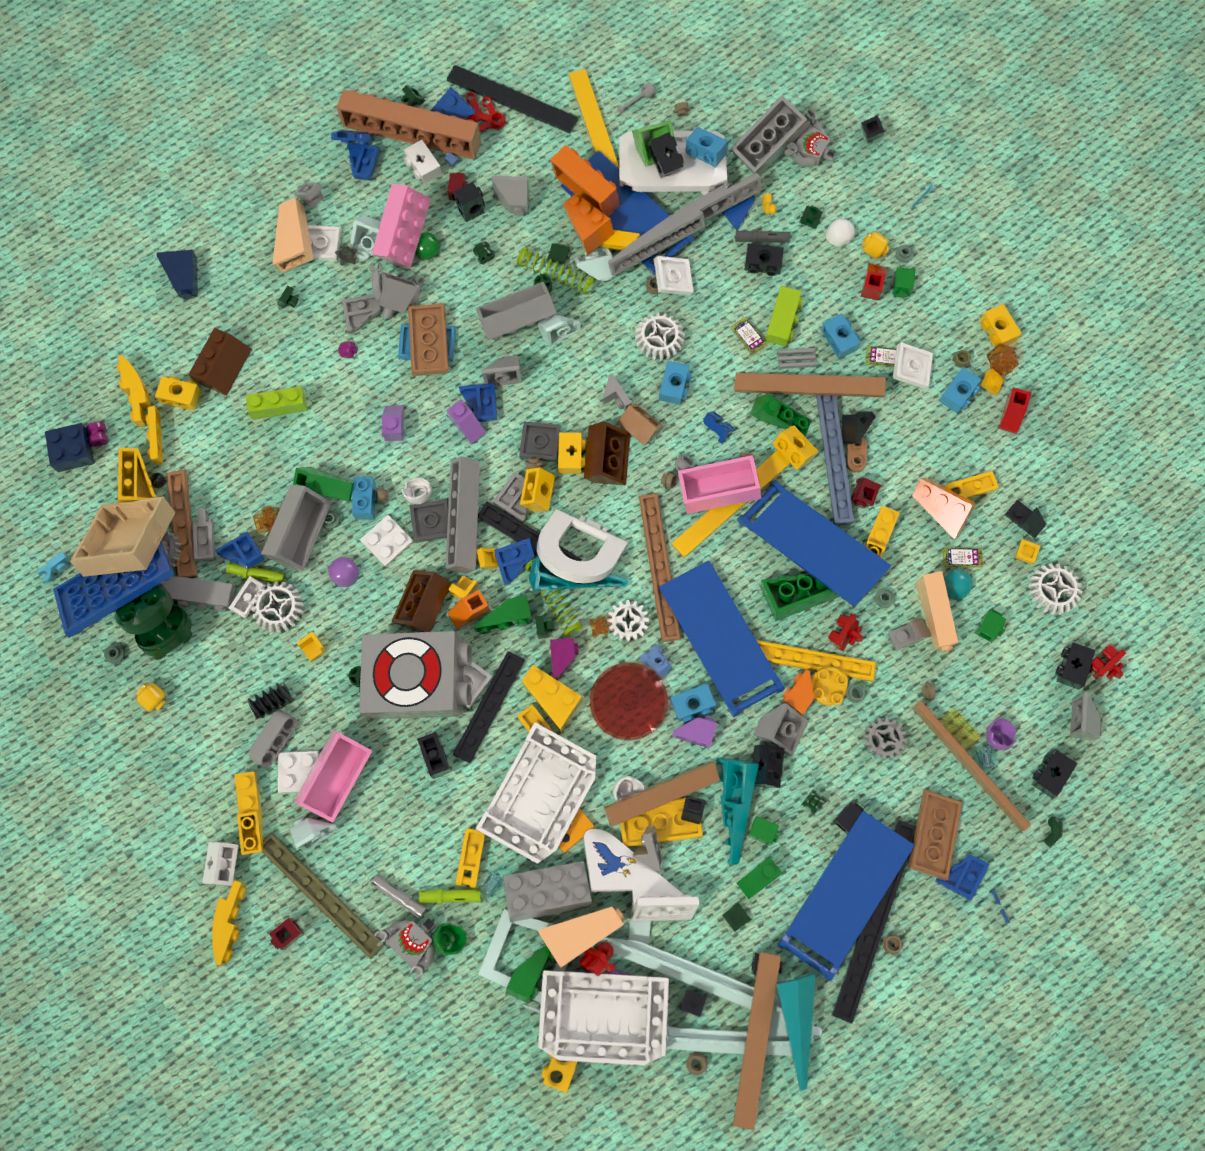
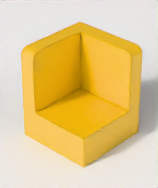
M462 576L456 585L452 583L448 590L451 595L461 600L475 592L479 584L475 579L472 581L466 576Z
M313 632L297 642V645L303 650L311 663L327 652L324 645Z

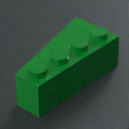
M800 574L795 577L786 578L785 576L773 580H761L760 588L775 621L840 597L812 575Z

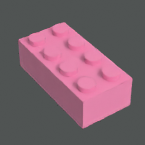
M392 184L372 254L393 265L411 268L431 199L409 186Z
M753 455L678 471L687 514L762 499Z
M333 731L297 794L294 803L333 823L372 750L339 732Z

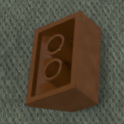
M214 328L188 375L195 383L227 396L252 349L231 334Z
M605 421L588 426L584 479L599 484L626 485L630 433Z
M413 570L391 622L416 632H431L438 613L442 609L445 596L449 592L448 589L451 581L435 572Z

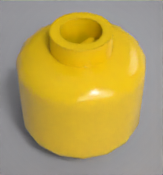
M876 231L868 233L861 244L863 252L874 259L879 258L881 255L884 257L890 248L887 246L889 240Z
M145 683L136 693L137 703L148 712L154 709L159 711L166 703L164 701L166 693L155 683Z

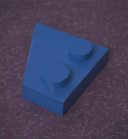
M752 195L722 212L736 230H739L744 218L748 214L750 207L755 201V196Z
M970 854L950 869L948 880L945 881L937 878L935 882L972 901L989 864Z

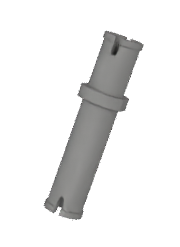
M379 874L372 880L371 885L401 905V909H407L418 919H421L426 913L427 908L414 900L411 894L407 895Z

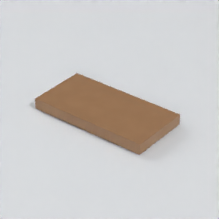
M445 304L408 306L412 376L449 373Z
M928 790L923 791L913 839L914 848L911 851L908 865L909 869L945 881L949 879L962 808L961 801Z

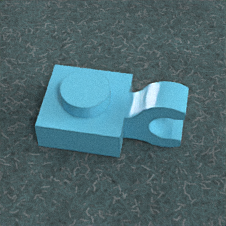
M60 552L46 562L47 566L40 568L37 574L42 576L44 573H47V576L42 581L49 583L52 581L55 572H63L69 567L71 559L65 553Z

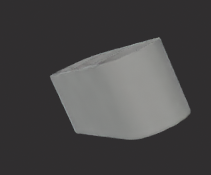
M282 710L275 711L251 747L249 758L264 768L271 766L295 730L297 719Z

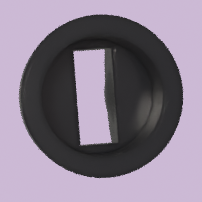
M157 472L153 473L149 479L155 488L163 487L166 479L164 480L165 477Z

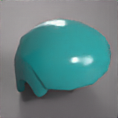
M953 569L944 577L949 599L960 600L970 593L973 582L967 572Z

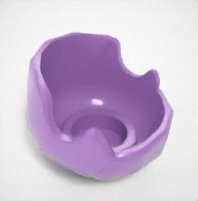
M347 557L335 559L328 568L330 579L339 587H350L359 578V568L353 560Z
M997 718L987 727L986 739L991 747L997 750H1008L1016 742L1014 736L1017 731L1008 720Z

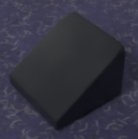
M686 795L681 820L700 824L706 800Z

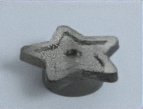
M344 242L342 249L335 251V254L340 257V265L343 266L347 262L356 264L354 257L358 250L349 247Z

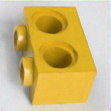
M549 1054L548 1056L552 1059L549 1066H544L541 1075L544 1078L543 1084L567 1093L578 1061H561ZM554 1070H559L562 1073L563 1079L560 1082L552 1080L551 1073Z

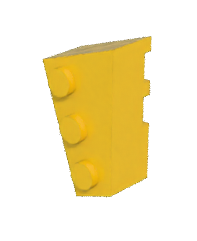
M118 447V503L156 498L139 449Z
M534 665L531 666L522 680L523 686L559 731L562 732L582 702V696Z

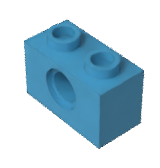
M697 127L686 139L685 153L714 167H717L727 155L728 140L700 127Z
M842 313L823 322L821 331L838 359L859 349L861 344L860 337L857 333H854L849 319L845 318ZM838 334H843L846 337L841 338Z
M667 361L659 393V401L681 405V401L686 399L688 389H685V385L690 383L692 375L689 372V365ZM676 381L679 382L680 385L674 386L671 383Z
M962 367L939 402L956 413L961 409L965 410L971 402L968 398L971 395L975 396L981 388L978 386L981 378ZM958 389L963 390L965 394H961Z
M353 477L352 515L355 520H374L376 483L373 477Z
M708 684L670 697V702L678 722L688 723L694 720L696 715H709L713 713L712 709L716 707ZM692 700L697 701L699 707L691 709L688 706V702Z

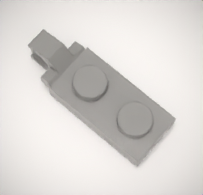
M198 509V520H194L193 524L194 560L196 562L215 560L214 524L212 518L209 519L206 509Z

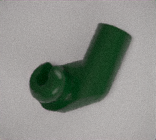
M1055 816L1048 819L1051 833L1043 840L1050 848L1063 835V823Z

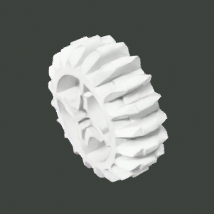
M657 312L655 317L650 314L649 319L644 317L643 323L639 322L635 341L637 342V347L641 348V354L646 353L647 358L653 355L654 361L656 356H659L662 362L663 356H666L669 360L670 353L675 356L677 351L681 350L685 334L682 332L683 327L679 325V321H673V315L668 318L666 312L663 316H660L659 312ZM653 328V332L648 337H645L646 332ZM674 335L675 338L672 343L666 345L667 340Z
M1051 563L1047 567H1040V570L1034 572L1035 576L1030 578L1032 583L1028 585V588L1034 589L1028 594L1031 596L1035 595L1031 602L1038 601L1039 604H1037L1036 608L1043 606V613H1046L1049 609L1051 615H1054L1056 612L1058 615H1062L1063 612L1068 613L1081 600L1079 595L1083 591L1078 588L1082 586V583L1076 582L1079 576L1073 577L1074 570L1068 572L1067 566L1061 569L1060 563L1055 566ZM1053 575L1050 583H1042L1044 577ZM1060 595H1069L1066 602L1058 603Z
M277 581L274 582L273 587L270 583H267L266 590L260 587L262 593H255L258 600H252L256 606L251 608L253 612H256L253 614V618L257 619L256 623L259 626L262 625L264 630L269 628L271 633L275 629L278 633H281L282 627L285 631H288L287 625L289 624L295 627L293 621L301 620L297 614L302 615L304 613L299 609L304 607V603L300 602L303 600V597L298 595L299 591L294 589L291 584L287 586L285 582H282L279 585ZM276 594H287L291 598L279 599ZM270 598L269 604L264 607L265 602ZM276 602L281 605L279 606L280 609H278L279 612L275 609ZM292 605L291 611L285 616L286 610ZM277 615L279 620L271 621L266 619L265 616Z

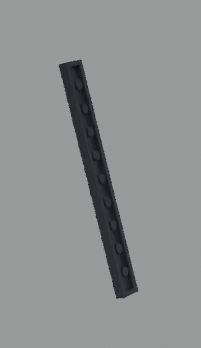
M898 820L894 832L913 843L916 826ZM907 859L857 938L831 1016L851 1024L853 1023Z

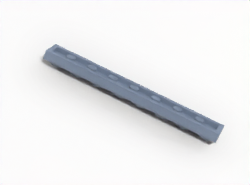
M816 395L833 522L835 525L853 524L854 518L836 396Z

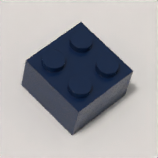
M82 423L45 431L49 463L57 472L95 464L92 446L88 442L90 435Z

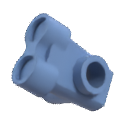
M654 645L649 652L643 653L640 657V660L646 666L652 667L659 677L667 676L672 669V666L663 655L664 651L658 645Z

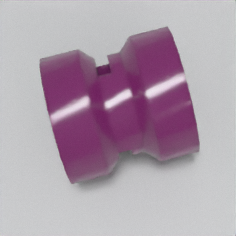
M94 422L86 426L87 433L90 435L88 438L90 446L98 447L108 444V437L105 435L106 425L104 423Z

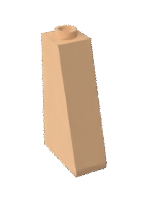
M295 197L279 205L273 265L282 272L291 270L314 259L305 206Z
M939 571L923 575L917 582L916 588L935 650L941 649L942 652L953 650V646L958 643L943 573Z
M609 907L543 928L538 933L559 966L562 967L624 925L622 920L625 918L618 908L614 910L613 907Z

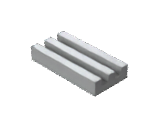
M815 348L778 350L777 352L779 369L816 367ZM811 354V355H800V356H782V355ZM811 360V362L782 363V361Z

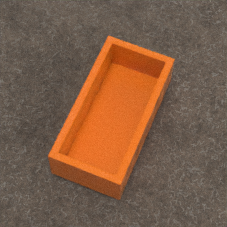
M564 145L550 159L555 177L574 194H579L607 217L620 206L616 185L612 181L608 182L599 170L595 171L588 160L581 159L574 148L570 149Z

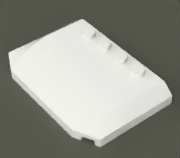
M628 131L619 137L620 186L623 187V184L631 186L632 190L637 192L712 191L717 185H727L726 156L717 167L686 154L685 151L686 139L693 131H674L677 143L676 149L683 156L684 167L675 173L660 178L655 164L644 165L636 150L632 131ZM708 131L725 139V136L717 131Z
M534 723L525 739V743L476 829L538 864L557 851L595 781L596 755Z
M543 970L538 1048L552 1055L557 1060L645 1065L665 1056L669 978L601 974L598 977L594 973Z

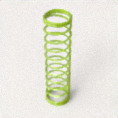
M523 247L517 257V265L521 267L526 265L529 270L532 267L528 268V261L533 254V250L529 252L527 257L528 248ZM537 253L533 262V272L539 271L541 274V266L544 264L546 256H543L539 269L535 271L534 265L539 258V253ZM522 256L524 259L527 257V262L522 265L523 262L521 263ZM552 258L549 260V262H548V264H547L546 271H545V272H546V275H547L548 268L550 267V265H551V263H552ZM558 261L555 263V266H554V268H553V272H552V274L549 276V277L552 276L553 281H556V280L558 279V278L554 279V271H556V269H557V267H558V264H559ZM565 264L562 265L558 280L560 284L564 283V281L560 282V276L563 273ZM570 267L567 271L565 278L566 287L571 285L572 289L574 290L578 286V291H583V294L587 295L589 293V291L587 292V287H592L594 277L590 275L584 285V288L580 291V283L583 280L584 273H582L580 277L579 284L575 288H573V282L577 276L578 270H576L574 273L572 284L570 283L569 285H567V277L569 276L572 269Z
M533 560L526 564L525 569L527 572H530ZM562 589L556 590L549 596H543L547 590H538L543 591L541 595L543 598H547L545 603L551 604L549 610L554 611L553 617H559L557 623L562 624L560 629L565 630L564 636H570L573 634L571 633L573 629L576 630L575 632H578L583 627L579 621L569 628H562L566 622L576 618L577 615H573L566 621L558 622L564 614L570 613L573 608L561 615H554L560 608L569 604V602H566L556 609H551L552 605L564 599L565 595L559 597L554 602L547 603V600L552 595L558 594Z

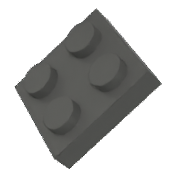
M524 421L519 458L528 460V457L537 456L542 461L557 462L561 425Z
M447 499L409 505L415 543L447 538Z

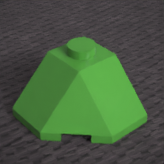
M671 120L632 131L636 150L645 166L654 164L646 145L650 140L668 132L675 138Z

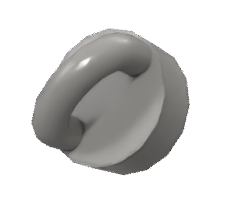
M681 454L676 459L675 468L677 472L695 467L693 460L685 454Z

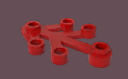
M466 93V101L471 104L476 112L464 120L485 121V123L479 125L480 132L489 128L498 130L505 126L506 119L504 115L496 112L490 97H483L481 101L482 106L487 108L490 114L488 115L482 112L475 93Z

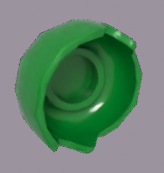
M423 232L420 235L415 254L420 259L430 260L439 253L440 243L433 234Z
M451 923L440 925L433 934V945L441 954H457L466 945L465 931L461 926ZM452 935H453L454 938H455L454 942L451 941Z

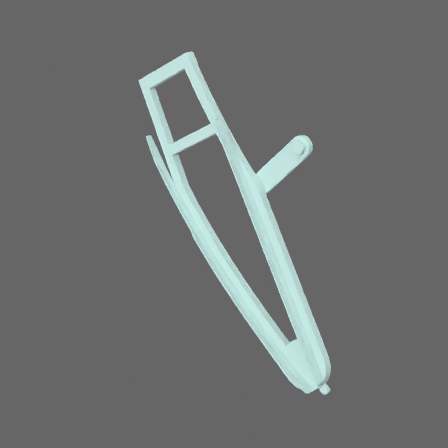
M504 909L478 975L507 987L511 977L494 968L512 923L537 931L556 924L535 918L510 923L508 910ZM630 919L628 939L606 936L594 945L598 947L599 944L607 942L612 945L614 949L613 954L751 1009L754 987L648 945L651 921H631ZM557 963L554 971L565 972L568 963L562 967ZM539 990L535 999H531L541 1003L542 991ZM775 996L766 1055L791 1056L779 997ZM522 1004L523 1006L535 1012L540 1013L541 1009ZM813 1021L811 1043L814 1040L813 1035L819 1036L822 1034L821 1028L814 1026ZM667 1026L666 1048L744 1054L747 1031Z

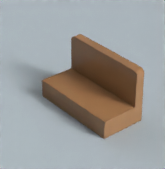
M638 404L629 405L618 420V424L643 445H647L655 433H659L664 427Z

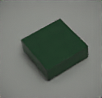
M552 243L548 261L552 258L553 263L558 261L559 264H566L570 248Z
M739 903L722 915L734 932L751 920Z

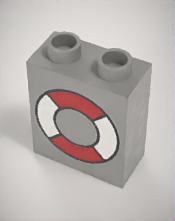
M455 631L362 635L359 713L369 719L463 717V705H470L472 699L471 684L469 681H463L464 666H471L472 647L470 642L464 643V639Z

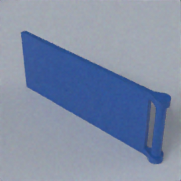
M597 151L588 159L595 171L599 170L608 182L612 181L617 187L620 206L608 217L611 220L613 230L639 233L642 236L670 216L645 192L634 191L631 186L623 184V187L620 186V169L600 151ZM563 183L561 184L562 189L572 197L574 193ZM692 234L680 240L663 257H673L687 243H691L694 240ZM663 250L641 261L654 276L656 275L655 265L650 262Z
M775 480L770 484V488L761 496L762 499H758L744 515L741 514L737 518L740 525L750 529L853 607L866 596L891 567L889 563L787 491ZM775 492L780 493L753 523L749 521Z
M710 561L700 564L659 587L733 718L738 716L739 712L775 692L785 690L783 683L770 665ZM772 679L774 685L735 706L732 703L736 698Z
M862 811L777 946L791 952L823 974L824 978L830 982L914 848V844ZM793 936L833 963L830 969L789 942L790 937Z

